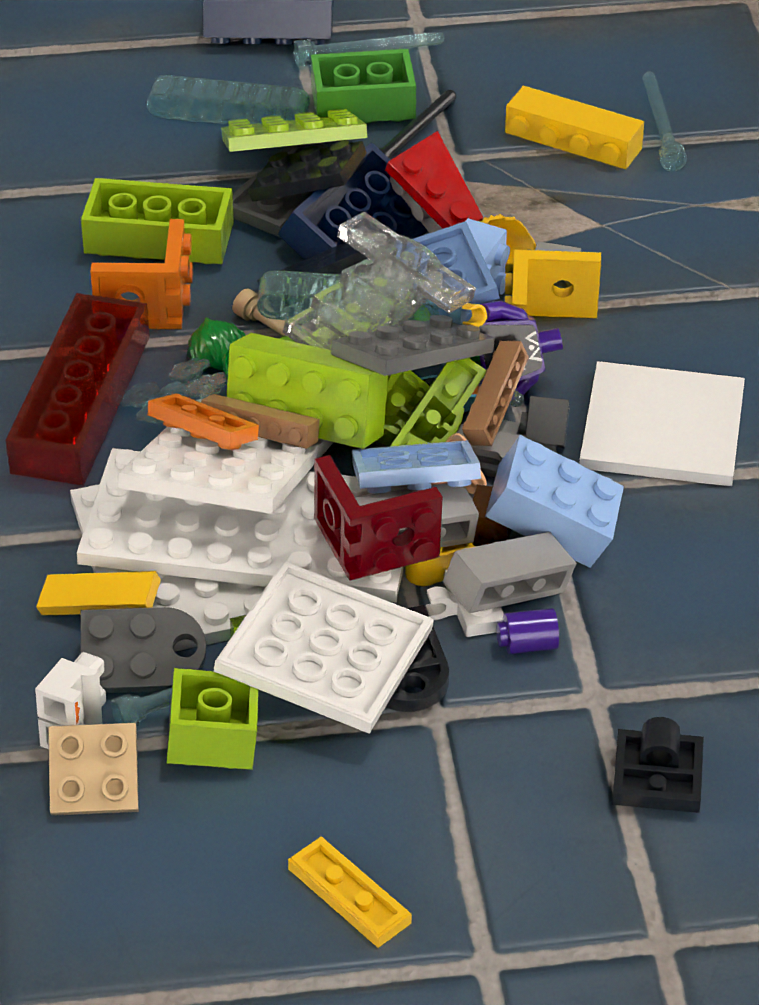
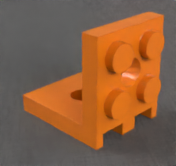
M170 219L165 263L91 264L90 273L95 327L98 315L101 314L134 316L135 329H182L184 306H191V284L187 283H193V262H189V256H186L192 253L191 234H185L184 219ZM132 292L139 298L127 300L121 294Z

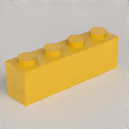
M523 85L506 105L505 133L627 169L642 150L644 121Z

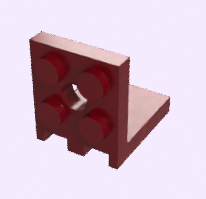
M331 456L315 458L314 520L349 581L440 557L443 496L437 487L360 506ZM407 528L402 534L397 536L400 529Z

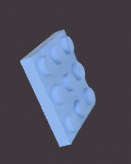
M468 440L352 450L353 467L360 489L367 488L368 493H386L391 491V486L407 485L409 490H425L431 488V483L447 482V485L450 487H463L471 485V480L481 479L480 462Z

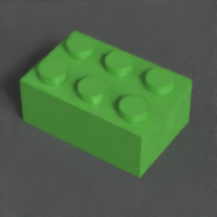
M409 49L311 55V89L317 117H328L327 111L347 109V111H350L351 114H354L366 124L373 121L392 120L399 122L405 119L416 118V82Z

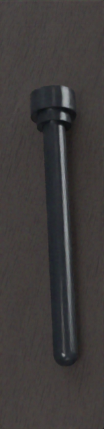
M446 90L383 148L378 149L391 160L399 150L455 101L456 93L453 90Z

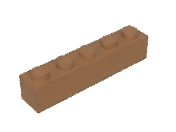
M500 341L496 351L493 353V359L486 370L484 380L478 388V394L470 407L469 415L462 427L463 434L472 446H492L529 358L521 341Z
M212 394L201 400L203 404L258 424V437L306 449L318 442L320 419L217 394Z

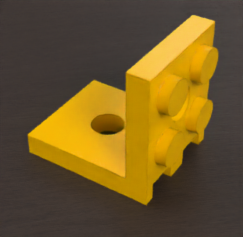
M514 249L513 273H506L505 295L512 296H505L504 302L524 309L528 316L597 318L601 253ZM565 280L572 285L568 288H558L554 283Z

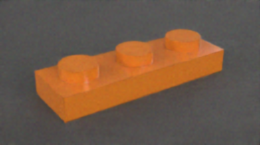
M175 393L148 401V416L163 421V425L167 427L181 428L189 431L190 435L194 438L214 441L222 449L236 450L241 448L242 444L258 440V424Z

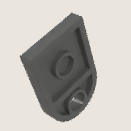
M170 607L81 610V653L91 654L104 661V672L99 679L100 685L106 693L171 691L174 668L202 670L206 659L205 635L198 622L182 610ZM184 639L191 640L197 645V650L190 657H180L173 650L177 642Z

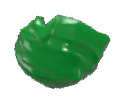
M206 317L188 340L187 356L199 371H206L208 368L224 371L222 362L224 355L229 350L230 344L246 335L243 330H239L232 323L212 320Z

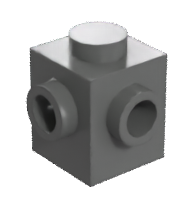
M530 396L529 412H522L519 434L526 435V438L556 452V447L565 448L570 407L569 400Z

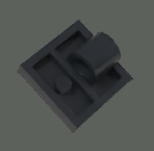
M666 717L648 719L643 724L642 731L618 729L612 805L699 813L704 737L680 735V726L672 719Z

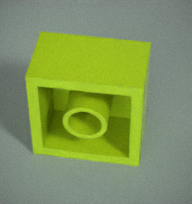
M174 668L167 763L253 770L257 737L258 689L214 671Z

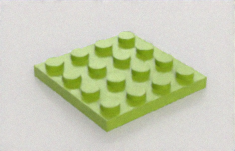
M347 109L327 111L328 117H317V115H314V112L294 114L295 120L287 121L281 118L280 115L261 117L262 123L250 124L248 119H235L228 121L229 126L221 127L223 142L230 152L368 138L366 123L354 114H351Z

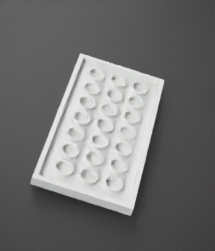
M115 448L111 450L77 550V564L138 572L156 571L157 574L262 587L268 585L281 564L286 561L383 600L395 603L397 602L404 568L400 567L355 580H348L314 520V472L309 471L278 508L270 514L117 488L118 473L140 451ZM342 475L354 497L377 494L368 493L367 488L360 489L356 476ZM407 485L391 486V491L407 489Z

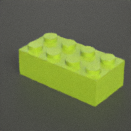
M95 178L81 218L84 253L98 254L100 256L111 255L133 257L136 259L165 260L170 219H184L185 234H191L192 253L191 255H186L189 256V262L223 264L234 223L232 188Z
M249 333L230 344L227 397L320 419L318 439L365 449L383 436L388 375L384 376L331 355V350L256 333Z

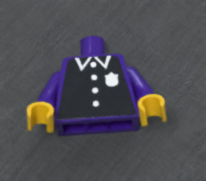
M503 301L482 304L464 303L462 305V309L472 311L471 319L463 321L462 324L479 327L480 333L495 338L493 352L479 355L481 367L485 370L489 368L493 359V353L496 351L500 341H521L529 356L509 403L510 405L520 399L538 382L540 373L545 371L543 354L563 349L559 328L538 332L536 321L532 316H528L524 309Z

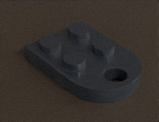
M425 605L407 608L429 617ZM432 627L430 634L386 705V708L400 712L420 711L435 705L446 694L449 685V665L434 627ZM408 687H417L423 691L410 694L403 690Z

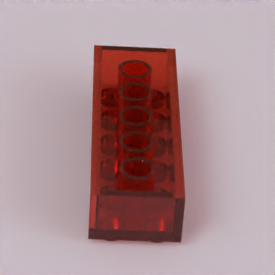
M76 293L5 440L10 474L84 486L150 338L147 303Z

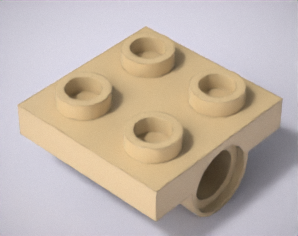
M136 723L49 726L51 815L139 812Z

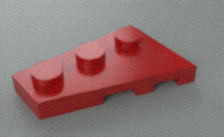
M438 131L388 161L385 171L442 229L465 222L467 218L475 221L483 220L482 213Z

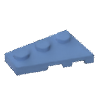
M466 221L397 244L400 256L461 308L464 303L482 304L500 298L496 283Z

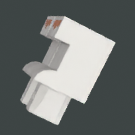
M85 652L81 653L74 662L61 658L35 688L41 747L49 749V726L102 724L101 707L106 702V691L101 687L99 679L104 672V661L101 658Z

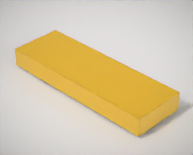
M156 571L50 574L46 577L36 608L41 615L81 614V610L152 608L161 579Z
M322 836L288 859V870L377 948L411 924L412 914Z

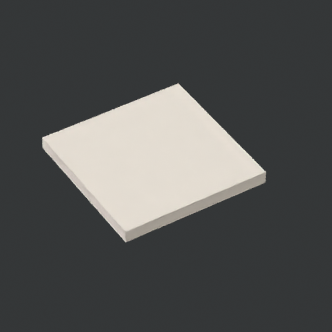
M597 361L579 464L595 471L732 486L745 378Z
M284 561L215 660L214 672L370 734L430 634L434 619Z

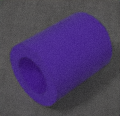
M554 608L504 613L503 622H497L496 624L499 647L506 646L508 654L552 650L559 647V627Z

